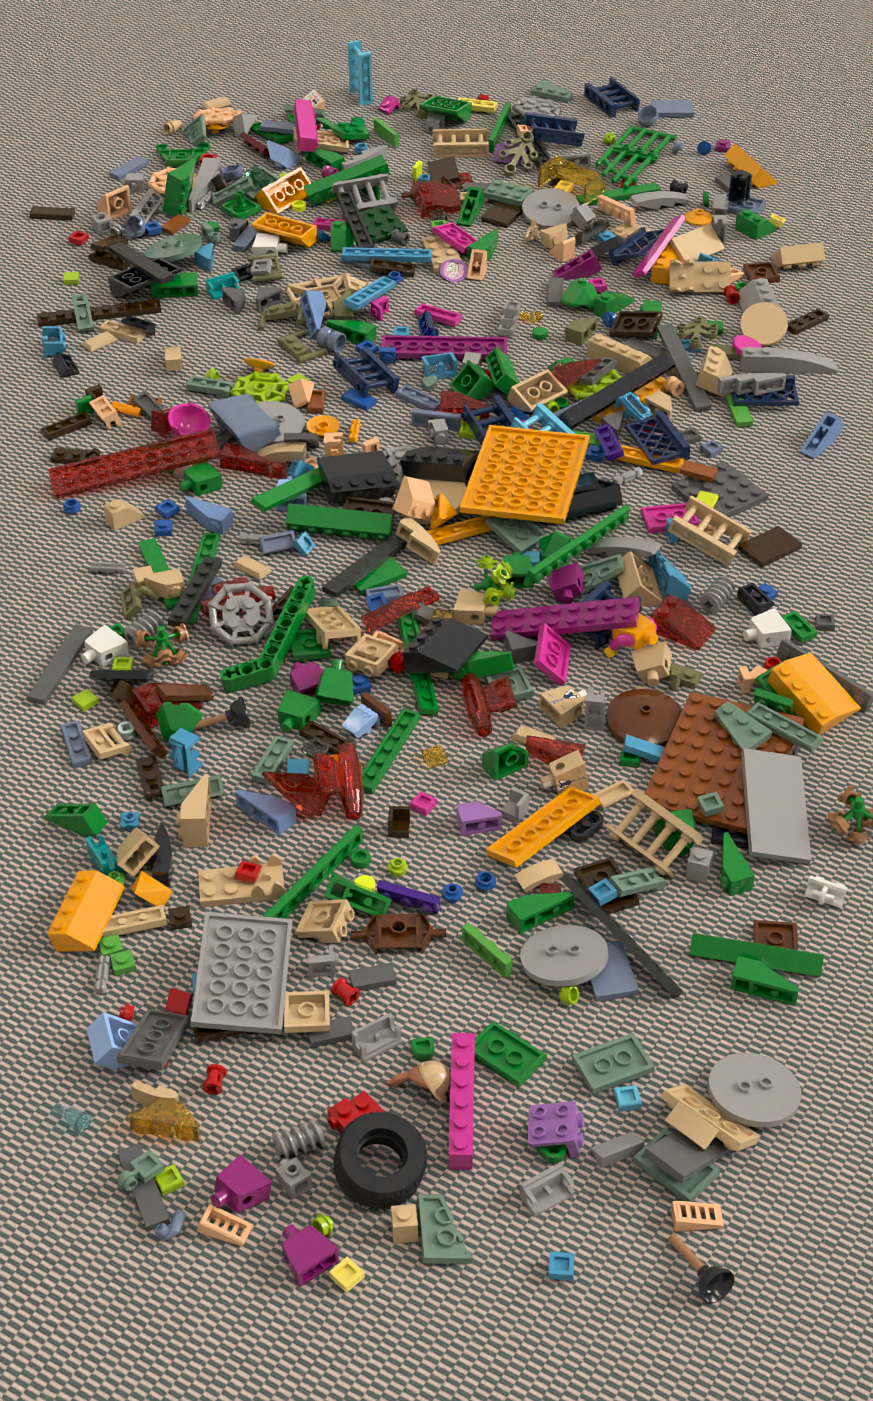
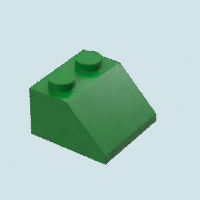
M744 209L736 215L735 229L754 240L769 235L777 229L767 219L752 212L750 209Z
M470 360L465 363L449 384L465 403L486 397L495 386L493 380L484 370Z

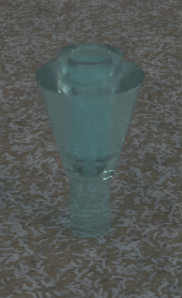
M60 1103L55 1104L53 1108L54 1112L63 1116L76 1133L84 1132L91 1124V1114L88 1111L67 1108Z

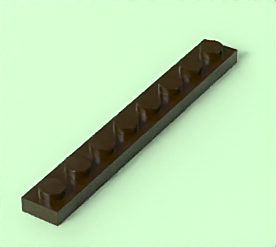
M159 299L98 307L90 306L92 321L162 313ZM74 309L37 314L38 327L77 323Z

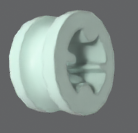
M124 721L118 725V733L123 740H131L136 736V730L130 721Z

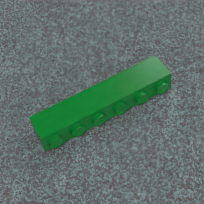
M379 155L303 187L306 197L313 207L336 197V193H332L333 183L337 181L370 177L378 174L388 173L390 175L387 162L382 155Z
M289 503L285 523L288 529L294 530V532L303 530L311 534L322 532L329 536L340 534L347 538L358 536L360 539L376 538L378 541H384L392 535L394 518L392 514Z

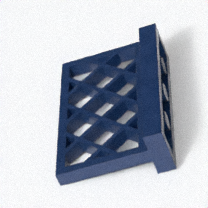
M645 227L637 229L624 239L619 247L608 252L612 265L616 266L625 259L642 256L651 249L664 229L647 232Z
M786 375L785 389L764 393L767 396L761 394L754 395L753 392L748 393L751 396L745 394L737 395L735 392H730L733 406H799L795 375Z
M662 410L656 411V416L625 425L627 432L652 465L680 457L684 461L690 460V445ZM644 430H649V431H651V433H647V432H643V431H644ZM642 436V437H646L647 439L644 440V439H640L639 437ZM662 441L669 442V445H668V444H663V443H661V442H662ZM646 446H653L654 448H646ZM658 448H662V449H665V451H660V450H657V449H658ZM653 455H659L661 457L654 458Z

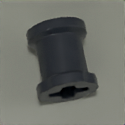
M674 179L669 188L670 191L686 194L688 184L679 183Z

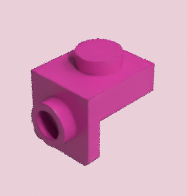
M386 95L378 109L390 115L395 107L400 109L401 106L396 97Z
M386 296L371 302V316L382 321L383 314L389 311V298Z

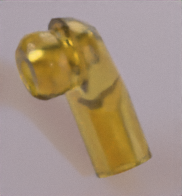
M522 311L520 313V318L531 323L540 321L544 317L541 311L531 313Z

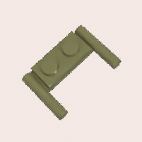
M277 253L247 256L248 262L257 259H271L272 261L270 274L252 276L253 282L283 279Z
M288 302L283 305H272L267 310L263 309L258 330H264L266 320L297 316L296 323L301 325L304 317L301 303L298 305L297 302Z
M306 329L277 338L278 344H281L297 359L298 363L327 354L326 348L310 353V349L298 339L307 335Z

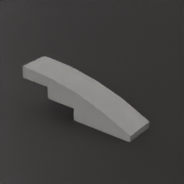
M382 145L361 151L360 155L353 156L350 161L343 162L342 170L379 155L387 159V146Z
M673 191L645 192L630 197L635 205L659 210L661 205L674 207L675 203L685 205L689 203V198L684 193Z
M506 301L502 310L497 335L513 336L522 302Z
M750 373L719 377L717 392L720 395L735 392L737 395L753 392L754 395L779 391L785 389L786 375L778 373Z
M610 537L600 539L598 543L592 544L589 551L591 555L606 552L608 557L617 554L624 556L631 551L638 558L654 555L662 545L660 542L640 538Z

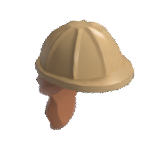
M432 1060L422 1062L419 1066L413 1067L404 1073H397L391 1080H386L388 1085L394 1087L411 1080L417 1085L429 1089L434 1097L444 1104L447 1102L446 1091L451 1082V1074L444 1064Z

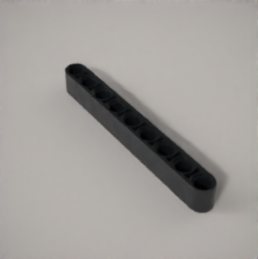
M665 351L567 409L558 418L572 430L614 405L618 396L621 397L630 391L634 393L669 372L676 366V363L668 352Z

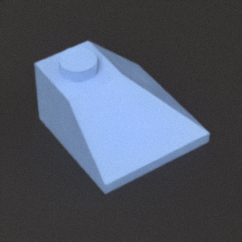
M270 140L267 141L270 159L275 162V166L281 169L282 167L289 169L302 161V158L290 149Z

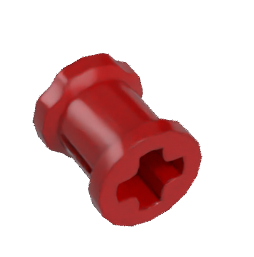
M734 285L726 286L723 292L727 302L732 305L738 303L740 295Z
M341 977L333 983L331 994L334 996L338 995L344 1000L345 1005L351 1006L358 1000L360 990L347 984V980Z
M210 1064L206 1069L207 1077L206 1081L202 1083V1090L210 1095H218L222 1092L221 1084L227 1074V1070L219 1064Z

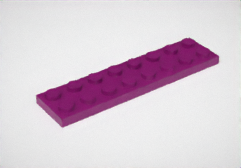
M382 335L381 347H396V358L422 359V356L453 352L456 359H464L465 352L480 353L481 360H486L485 357L495 346L507 355V337Z
M627 597L500 610L493 617L490 638L491 641L504 640L506 631L523 637H536L539 634V627L544 623L557 634L637 627L640 599L639 597Z

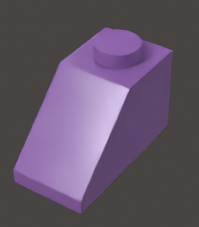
M477 801L457 804L456 819L462 836L502 830L501 812Z

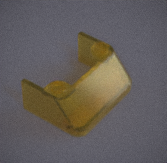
M554 156L539 166L538 187L543 186L555 176L584 188L583 204H589L606 190V183L597 171L585 168L561 156Z

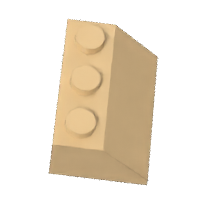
M823 242L784 246L778 248L772 254V259L777 267L784 270L792 269L795 266H798V268H805L807 265L816 267L826 260Z
M709 346L701 363L696 386L725 398V394L720 395L717 392L718 378L732 375L733 370L726 353L720 348Z
M547 369L512 386L507 400L512 406H516L522 411L531 412L535 410L537 404L542 403L545 405L549 401L567 394L568 390Z
M629 551L622 557L624 571L616 575L619 580V587L623 593L622 598L639 596L641 597L642 607L663 605L664 601L653 568Z

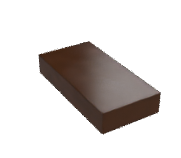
M368 692L361 694V704L377 713L381 718L380 724L385 728L392 725V711Z

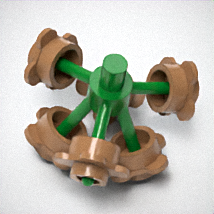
M184 623L180 624L179 627L175 626L172 629V634L165 632L164 626L157 628L158 633L155 636H151L148 631L136 630V647L147 649L151 644L152 649H154L153 652H147L142 660L148 667L155 668L170 664L178 665L187 657L188 654L184 653V649L180 647L173 648V640L178 642V644L189 640V633Z
M848 786L843 794L838 795V801L843 802L845 807L850 810L846 813L841 810L836 813L830 812L828 818L832 830L836 834L845 835L848 834L847 829L850 828L849 819L855 818L856 828L850 830V836H847L846 839L849 841L853 840V844L860 845L864 844L867 839H871V835H867V830L862 828L867 826L873 828V808H865L862 794L857 793L853 786Z

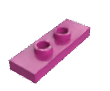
M421 303L414 310V315L454 327L462 320V314Z

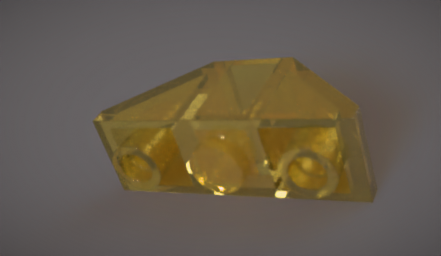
M158 1098L129 1115L132 1132L158 1135L163 1138H179L184 1141H200L199 1124L182 1101Z

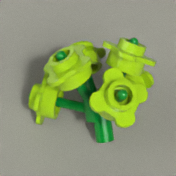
M488 555L481 556V559H476L475 562H479V568L484 569V579H481L480 583L474 584V590L479 591L483 589L485 591L483 603L497 606L500 603V599H508L507 603H510L511 598L514 599L517 594L516 588L513 587L514 582H511V585L506 582L507 579L512 577V566L508 562L500 561L501 563L496 565V569L492 571L491 577H488V569L494 568V563H497V560H492V556Z

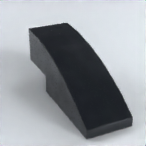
M159 825L154 841L160 847L149 858L152 877L166 887H170L173 877L171 843L164 825Z

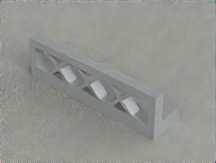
M149 188L130 216L139 215L146 224L164 198ZM125 221L123 226L127 228L128 223Z

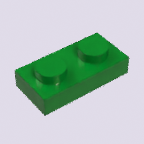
M797 611L781 616L792 629L791 634L800 643L817 637V631Z

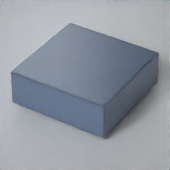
M714 440L700 445L699 450L709 458L723 453L724 448Z

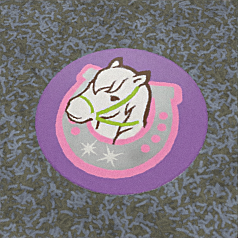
M449 259L441 265L440 273L446 280L458 282L467 277L468 267L461 260Z

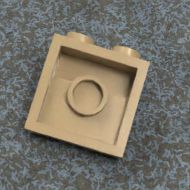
M364 634L345 654L346 666L349 670L361 671L368 677L372 675L379 677L388 667L390 657L398 650L397 644Z
M347 899L310 901L295 932L298 938L317 937L320 943H339L341 938L347 935V924L349 921H353L354 910Z
M329 990L286 992L284 1003L285 1033L330 1031Z

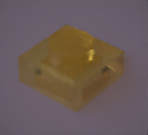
M441 745L422 750V757L429 768L448 763V756Z

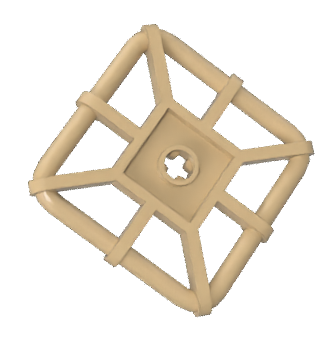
M342 275L322 279L313 278L310 281L288 284L285 287L290 302H297L298 305L301 303V297L296 298L293 292L304 294L306 290L322 291L326 300V307L329 310L324 312L323 319L330 317V309L333 308L334 302L346 292V289H337L341 284H344V281L341 280ZM364 307L360 308L359 310L353 311V313L362 312L364 310Z

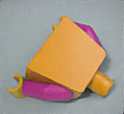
M639 613L637 627L612 629L613 641L603 650L607 658L616 655V650L621 646L638 650L647 644L655 645L658 641L655 620Z

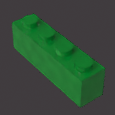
M495 346L485 359L494 385L508 395L511 387L518 384L519 381L510 357Z

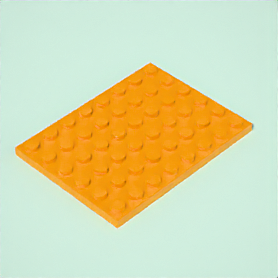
M489 425L460 505V513L565 524L590 441V435Z

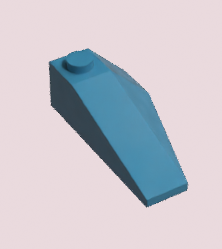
M659 550L654 555L648 556L666 604L687 602L688 595L691 594V585L687 583L685 576Z

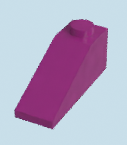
M590 249L552 272L555 278L569 280L590 277L601 271L602 267L593 250Z

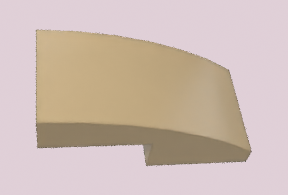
M550 859L529 866L514 876L525 893L543 882L548 886L564 874L555 860Z
M136 1080L131 1085L133 1100L161 1111L178 1112L180 1110L179 1096L173 1089H168L160 1084L154 1090L152 1086L147 1083L143 1084L139 1080Z
M679 1101L664 1120L703 1150H706L719 1132L712 1124Z

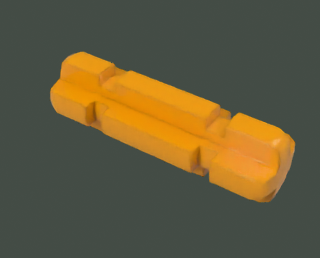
M117 401L112 403L117 412L120 411V413L140 417L142 414V410L139 407L133 408L131 405Z
M353 419L348 435L349 443L357 442L361 425L359 419Z

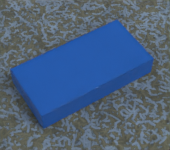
M350 388L341 395V400L365 411L377 404L376 398L367 395V398H364L353 388Z

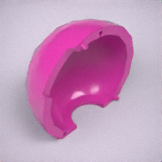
M188 402L172 407L169 411L168 423L171 431L177 437L186 441H194L206 434L210 428L211 419L209 413L203 407Z

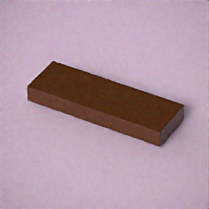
M157 684L155 689L163 701H212L214 694L205 684Z

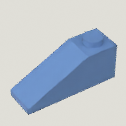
M306 290L301 296L300 302L310 338H314L321 327L326 300L322 291Z
M826 412L801 448L800 453L813 459L820 455L837 439L843 430L841 418Z
M186 496L187 512L208 531L224 535L233 525L232 509Z
M243 790L235 791L237 806L278 835H281L297 822L296 808L293 804L286 802L282 798Z

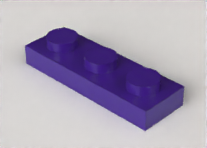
M610 424L594 429L608 461L624 456V452Z
M379 880L377 884L378 893L391 898L392 901L398 902L405 907L419 908L426 913H439L441 904L438 896Z

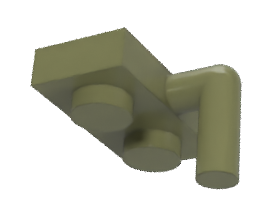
M133 582L130 583L120 593L124 616L131 619L141 611L140 597L143 594L155 601L159 599V594L146 586H141L138 589V585Z
M671 663L669 676L662 679L670 681V689L673 691L679 685L695 689L702 678V672Z

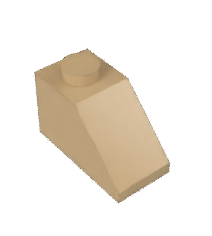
M564 223L540 230L541 245L551 249L562 241L567 240V224Z
M658 390L645 398V406L649 407L652 416H656V411L662 410L671 421V396Z
M120 499L103 505L106 523L114 530L145 518V515L136 506Z
M179 568L143 575L145 586L159 594L160 597L166 599L181 597L185 590Z

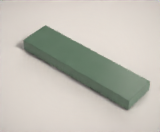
M759 702L746 713L773 733L810 753H813L823 743L824 737Z

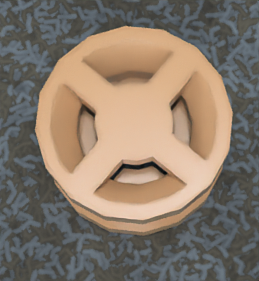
M671 376L666 380L664 388L671 392L673 396H679L684 391L685 384L678 380L677 377Z

